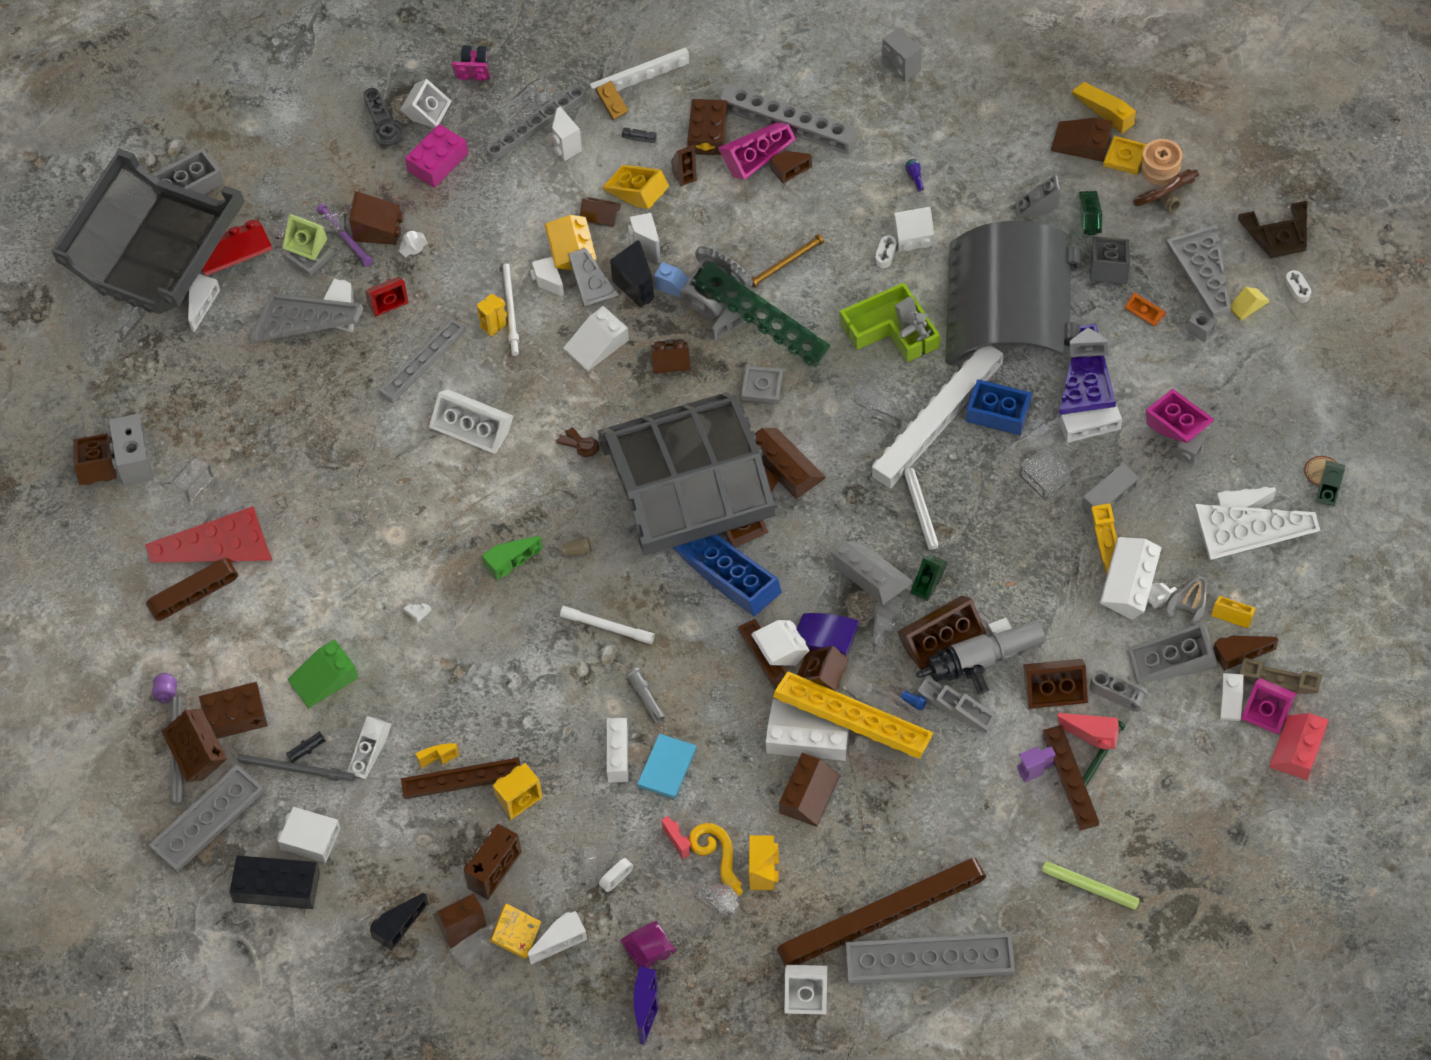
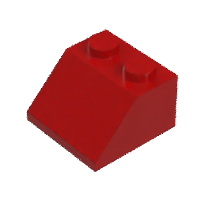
M400 277L389 279L384 283L365 290L367 302L375 317L409 303L405 282Z

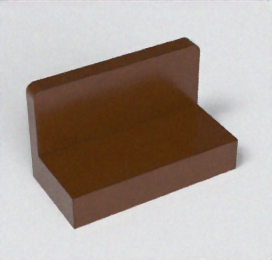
M585 197L582 199L580 216L586 217L587 222L614 226L616 213L620 210L621 203Z

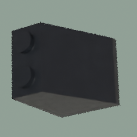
M637 240L610 259L612 282L641 308L653 300L654 289L648 262L641 242Z

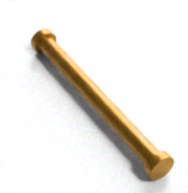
M820 234L815 235L814 239L756 277H751L753 281L752 286L756 288L760 282L818 244H823V237Z

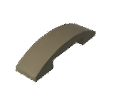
M1248 658L1243 659L1240 674L1244 675L1243 679L1254 684L1261 678L1297 694L1318 693L1323 675L1304 670L1302 674L1266 667L1263 666L1262 661Z

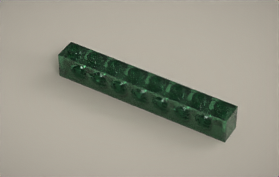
M708 261L696 277L695 284L702 292L707 291L718 303L722 302L727 305L728 310L732 313L737 312L745 322L753 323L761 333L773 337L774 342L786 346L791 354L802 357L807 365L817 367L829 351L830 344L710 261ZM718 281L721 286L714 287L711 282ZM731 291L734 292L736 296L730 298L727 296L726 293ZM748 302L750 303L751 307L744 308L742 306V303ZM757 313H764L766 318L760 319ZM772 324H780L781 329H774ZM792 333L797 339L790 340L787 335ZM809 344L812 349L807 351L803 349L802 345Z

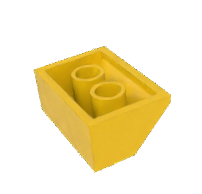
M567 215L547 222L544 225L555 268L573 271L568 253L583 248L588 250L596 262L597 259L586 217Z

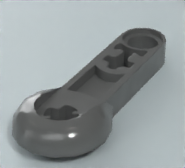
M376 88L366 89L364 91V99L375 123L373 132L375 140L383 146L397 144L403 136L402 127L391 119L379 91ZM369 95H376L375 98H367Z

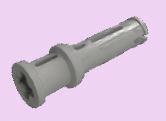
M641 668L631 669L626 673L625 678L632 684L633 692L640 696L654 723L662 722V719L664 720L666 716L649 690L650 684L642 676Z

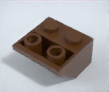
M683 339L673 340V343L665 344V341L654 342V345H651L653 373L690 370L688 342H684Z

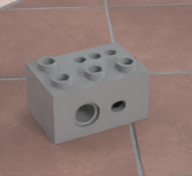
M139 413L110 419V427L107 428L109 439L112 438L113 442L109 444L111 453L115 454L112 462L114 470L116 469L118 480L121 479L124 486L154 480L146 434Z

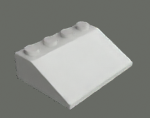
M773 699L767 729L766 754L800 757L801 753H805L820 759L846 761L849 729L838 726L824 718H819L807 711L800 710L788 703Z

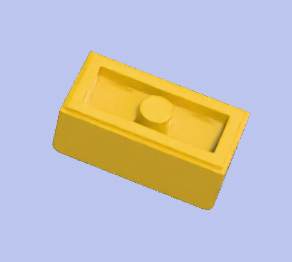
M1218 596L1211 615L1215 618L1249 628L1256 608L1223 596Z

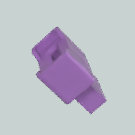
M1052 746L1041 751L1038 747L1019 754L1021 763L1017 765V769L1024 782L1042 776L1044 769L1054 766L1053 762L1056 754Z

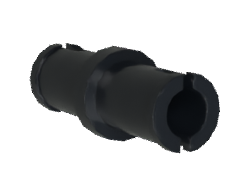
M318 731V733L306 741L302 740L300 745L287 752L286 755L292 763H295L304 755L311 754L313 749L325 743L326 740L321 732Z

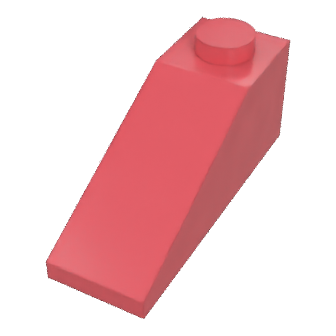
M1058 713L1059 725H1062L1064 730L1094 747L1116 749L1119 733L1118 718Z

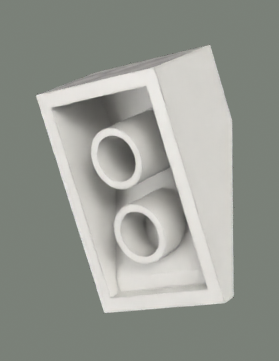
M602 306L588 317L563 347V350L588 372L629 341L628 327Z

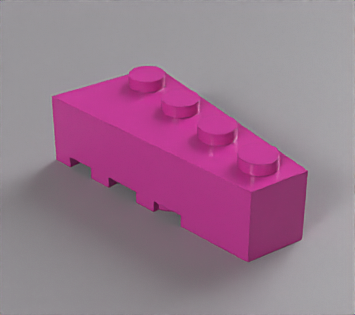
M776 122L718 147L732 176L745 180L774 155L796 140L789 124Z

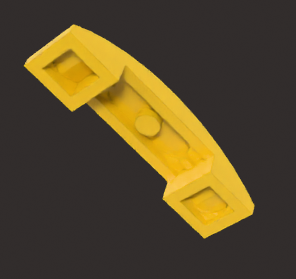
M1111 503L1091 507L1097 544L1106 575L1108 574L1117 541Z

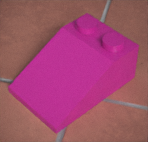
M1171 389L1146 410V424L1161 435L1188 443L1214 422L1211 416L1174 389Z

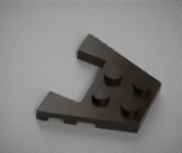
M1307 201L1291 204L1290 209L1294 219L1262 226L1259 225L1254 211L1238 214V221L1270 258L1306 251Z

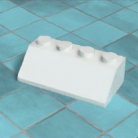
M445 390L438 393L429 428L495 454L509 433L513 415L451 390Z
M1117 538L1100 604L1131 620L1143 614L1162 547L1147 539Z

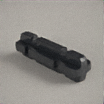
M625 127L622 131V137L627 139L632 137L633 140H648V142L655 143L657 133L650 131L647 133L644 130H631V128Z

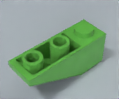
M540 536L498 544L482 555L483 565L499 580L501 577L507 576L517 566L523 565L532 555H537L543 548L542 539Z

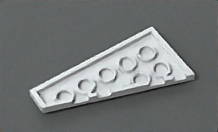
M1194 504L1209 560L1320 531L1315 512Z

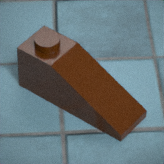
M694 145L676 151L671 160L672 172L679 185L684 186L697 181Z
M1235 635L1227 638L1222 637L1214 643V651L1223 671L1242 664L1244 658L1254 659L1276 650L1278 638Z

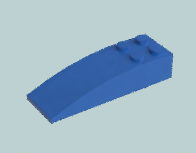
M716 534L673 547L703 578L753 616H756L782 593L776 576Z

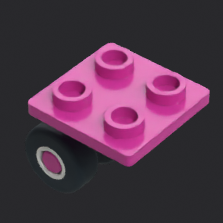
M463 45L461 62H452L455 77L460 80L474 78L484 81L490 79L491 75L487 66V46H478L477 51H472L470 45Z

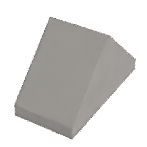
M1089 327L1070 340V357L1108 355V339Z

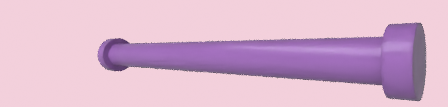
M325 204L319 205L316 211L325 217L359 256L362 264L365 267L370 266L373 263L371 256L366 255L331 215Z

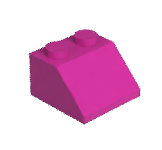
M1259 678L1254 684L1241 719L1279 734L1297 693Z

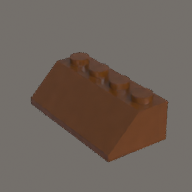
M761 428L755 432L756 444L761 446L763 452L761 458L764 467L779 478L778 481L795 499L825 479V476L778 428Z
M962 595L900 629L897 633L904 649L921 670L928 666L927 658L934 656L938 650L986 634V630L973 600Z

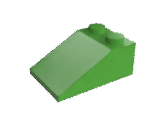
M334 639L319 648L288 678V681L309 709L358 679L356 667Z

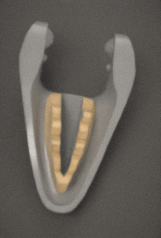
M1196 577L1171 598L1167 609L1168 619L1174 617L1175 610H1186L1194 615L1193 619L1190 620V627L1197 625L1205 611L1207 581L1205 578Z

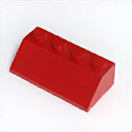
M249 220L245 225L231 227L225 232L201 270L205 276L273 250L259 220Z

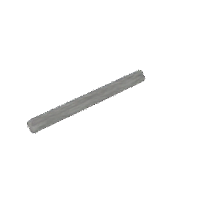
M173 697L171 699V722L183 712L181 697ZM171 752L172 804H181L183 774Z

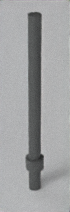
M239 754L238 762L329 777V780L354 781L355 778L354 773L342 772L336 768L324 769Z

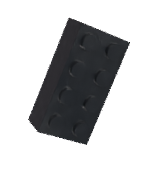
M237 855L229 893L233 903L313 909L320 870L317 862Z

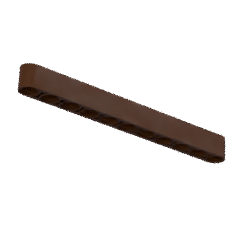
M971 858L784 942L778 946L777 952L785 967L786 965H800L846 944V942H851L977 885L986 878V874L977 858Z

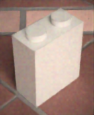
M293 807L291 813H288L285 818V826L283 830H280L277 842L282 851L326 863L340 832V824L337 819Z

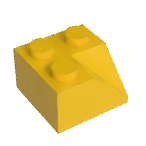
M526 763L515 767L510 774L499 778L493 785L494 795L510 820L543 798L540 780Z
M750 835V890H774L775 883H779V870H775V864H779L778 843H774V835Z

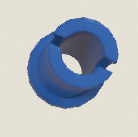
M906 690L901 695L903 699H900L901 703L914 707L916 711L923 710L927 703L924 696L919 697Z

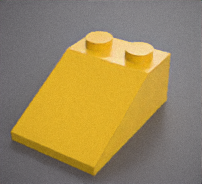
M622 165L602 188L634 207L649 209L664 194L669 184L661 169Z

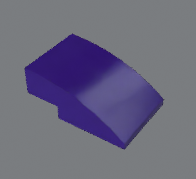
M803 613L797 631L805 640L809 650L834 646L847 657L858 630V620L833 614Z
M640 966L634 988V1012L640 1044L645 1045L659 1009L657 998L658 982L656 970Z

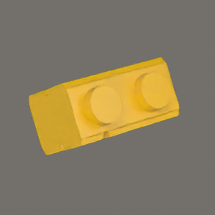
M492 293L485 300L477 304L480 328L489 336H494L498 333V330H502L507 326V313L504 310L506 304L501 297H497Z

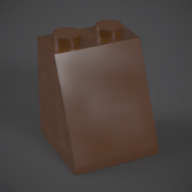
M355 191L349 218L353 240L362 243L396 245L397 238L401 237L400 223L404 221V213L401 212L400 205Z
M474 893L433 913L450 948L488 930L483 909Z

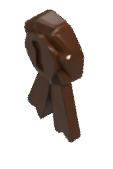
M573 427L570 430H565L566 436L559 435V439L556 440L557 444L576 448L577 454L582 457L594 456L599 451L597 440L593 437L582 438Z

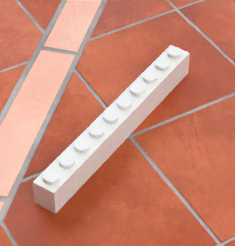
M993 346L976 349L973 356L963 363L960 371H956L953 374L951 381L948 384H944L940 393L936 397L933 396L929 405L918 413L914 422L911 421L907 425L905 432L896 437L895 443L885 449L880 459L875 460L872 465V477L891 489L903 476L905 469H909L970 401L977 379L988 381L1003 364V353Z

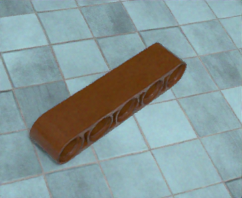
M223 558L152 596L147 600L146 606L156 621L164 620L237 579L238 573L229 559Z

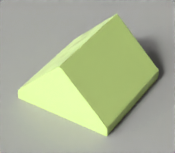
M290 214L283 249L315 260L327 241L323 226Z

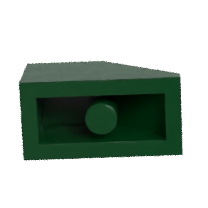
M931 554L924 557L910 593L928 601L939 584L948 562Z

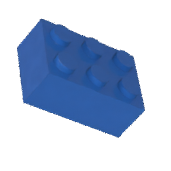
M977 379L967 408L966 422L1021 435L1031 406L1032 393Z

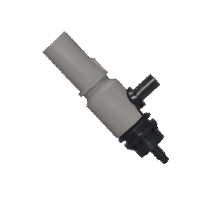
M1037 620L1000 633L993 632L989 637L982 634L949 647L947 646L944 649L938 650L934 656L928 657V667L916 672V676L920 678L931 675L933 680L938 682L941 680L952 681L954 678L959 679L961 675L965 674L967 679H972L978 695H982L989 691L982 675L985 669L994 666L996 660L1003 661L1016 656L1021 651L1044 644L1045 634L1043 628Z

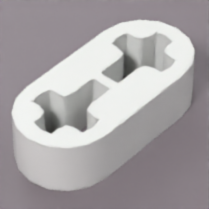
M884 236L879 243L875 262L880 268H887L892 263L897 247V241L893 236Z
M1295 270L1288 272L1285 284L1294 299L1300 303L1309 301L1311 288L1303 275Z
M623 858L601 878L599 886L606 892L611 891L628 876L634 865L626 858Z

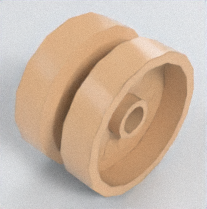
M1157 139L1148 143L1143 150L1141 166L1143 177L1154 185H1167L1172 178L1180 174L1183 154L1181 148L1175 142L1168 139Z

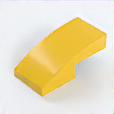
M456 743L435 745L415 753L417 763L421 769L438 759L443 765L460 756Z

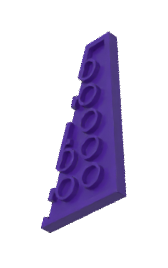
M1096 324L1080 326V333L1087 327L1098 333ZM1105 356L1071 357L1065 390L1059 409L1060 415L1116 407Z

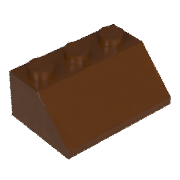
M1083 659L1023 664L1024 683L1029 709L1088 703L1086 665Z
M801 753L780 799L779 813L817 827L838 781L839 774L821 759Z

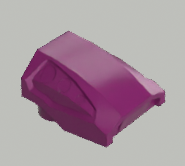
M657 921L639 928L620 940L638 969L640 966L650 968L656 961L667 959L671 952L672 954L676 953V948L668 940Z

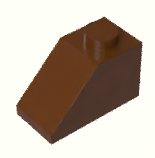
M783 151L770 159L771 171L782 183H785L812 167V156L808 153Z

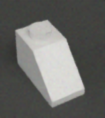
M549 257L532 262L533 269L530 270L532 280H536L538 287L563 296V284L559 272L555 268L553 258Z
M1223 673L1220 720H1241L1244 675Z

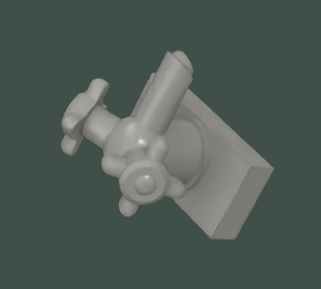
M907 297L895 305L901 331L900 338H905L913 331H918L919 337L916 338L917 341L929 337L932 332L931 329L926 331L924 328L927 325L925 319L928 313H918L914 299Z

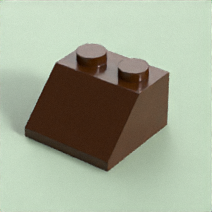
M834 646L810 650L805 655L797 675L836 691L849 658Z

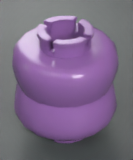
M161 673L153 679L152 696L158 702L167 703L173 697H176L177 680L169 673Z

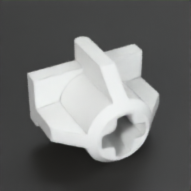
M415 231L406 232L402 237L399 252L405 258L410 254L420 253L423 246L428 244L424 234Z
M1153 583L1147 601L1155 609L1158 607L1162 608L1175 595L1177 588L1169 589L1163 583Z

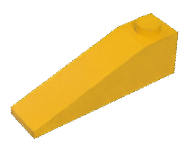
M1086 82L1072 90V94L1101 118L1113 121L1112 126L1121 134L1135 124L1136 110L1123 100Z

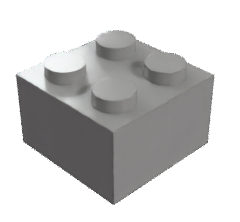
M897 28L882 38V62L886 67L893 70L897 77L907 81L921 71L922 48L901 29Z

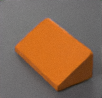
M1135 292L1124 307L1153 326H1156L1167 313Z

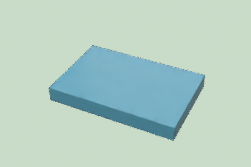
M659 734L639 779L638 787L676 799L697 746Z

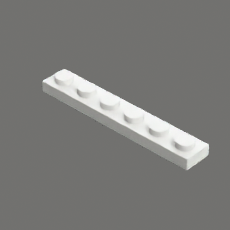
M685 47L590 84L591 96L593 100L598 99L599 96L595 89L609 81H612L616 90L620 91L673 69L683 67L689 64V52Z

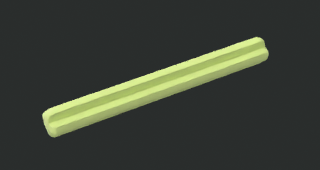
M1046 861L1042 867L1043 873L1135 910L1139 904V898L1051 862Z

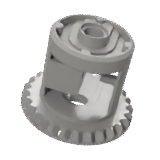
M699 246L695 251V258L700 263L681 289L680 297L697 313L710 319H716L736 290L745 291L750 289L753 281L740 265L715 249ZM716 279L731 287L728 293L722 289L719 290L718 294L724 297L720 305L715 299L705 298L716 283Z

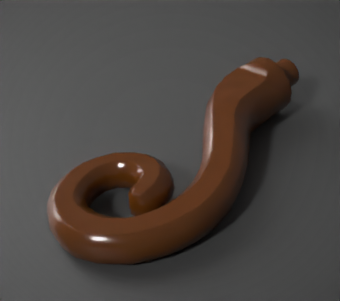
M1187 169L1172 178L1165 187L1138 195L1133 199V205L1141 206L1186 184L1195 182V177L1199 176V172L1196 169L1193 171Z

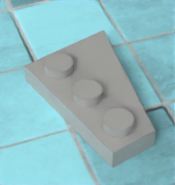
M586 248L568 253L583 306L619 295Z

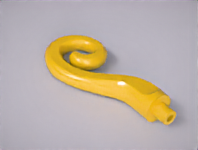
M698 824L689 834L688 840L691 850L700 856L712 854L717 847L714 837H708V845L705 847L698 844V838L703 834L716 836L722 845L721 881L729 893H735L736 896H740L743 893L741 889L742 883L733 872V846L729 835L716 824Z

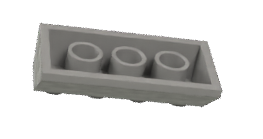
M846 541L831 552L836 569L883 605L913 584L910 578L865 544Z

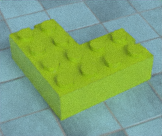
M905 282L839 311V324L846 335H849V339L856 350L890 336L907 363L921 357L922 352L927 354L939 349L940 334L927 316L925 319L927 325L924 328L926 331L931 329L932 332L929 337L917 341L916 338L919 337L918 331H913L905 338H900L901 331L895 305L907 297H911L914 299L916 311L918 313H925Z

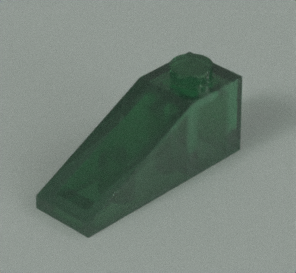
M1079 191L1083 233L1087 235L1102 233V210L1097 191Z

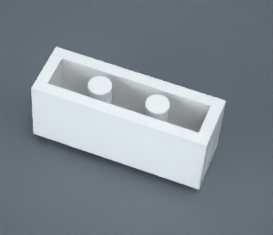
M1117 405L1112 408L1063 414L1060 418V426L1067 443L1121 430L1122 417Z
M607 718L608 783L628 782L627 718Z

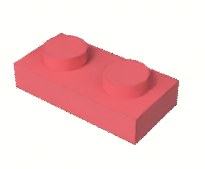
M669 816L661 819L662 829L682 859L690 856V842L686 836L682 837L677 822L675 820L671 821Z

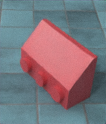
M1311 713L1288 716L1269 767L1308 781L1329 719Z

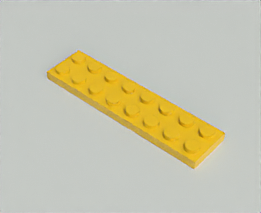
M791 672L786 673L773 695L774 698L783 703L793 705L800 710L812 713L819 718H824L838 726H843L857 734H862L873 741L883 743L892 749H897L918 759H921L934 733Z

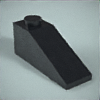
M422 893L375 919L370 926L372 938L392 951L429 904L426 894Z

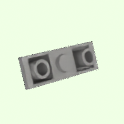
M1052 176L1015 202L1018 217L1046 215L1059 206L1060 186L1058 176Z

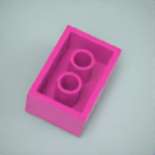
M438 124L405 157L407 171L435 188L468 154L467 141Z

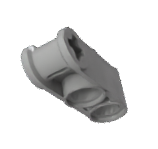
M1097 670L1092 674L1090 690L1094 694L1125 706L1132 711L1138 712L1141 710V704L1144 698L1148 696V691L1145 688L1103 670ZM1114 689H1120L1122 692H1116Z

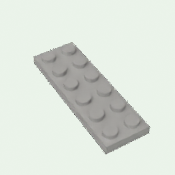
M236 764L150 843L149 848L178 873L265 792L264 787Z

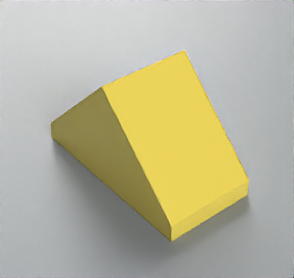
M1245 287L1230 305V311L1241 321L1268 304L1269 300L1257 288Z

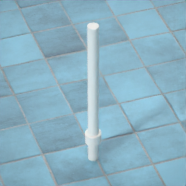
M503 264L509 324L508 342L511 344L512 355L517 356L519 355L518 343L520 341L516 330L510 265Z

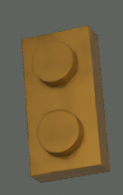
M612 81L595 89L612 120L629 111Z

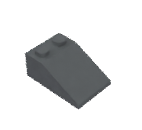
M1092 236L1090 281L1097 283L1110 282L1116 285L1127 284L1130 268L1129 240Z

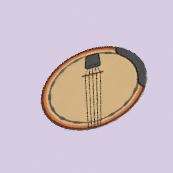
M1327 456L1311 458L1306 463L1304 470L1307 479L1319 486L1326 460L1337 463L1334 459Z

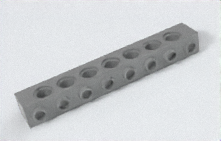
M728 84L719 100H727V110L730 114L764 126H769L776 122L789 124L794 136L848 155L857 141V128L852 125L823 117L820 114L806 111L803 108H797L788 103L774 100L771 97L757 94L754 91L745 90L739 86Z

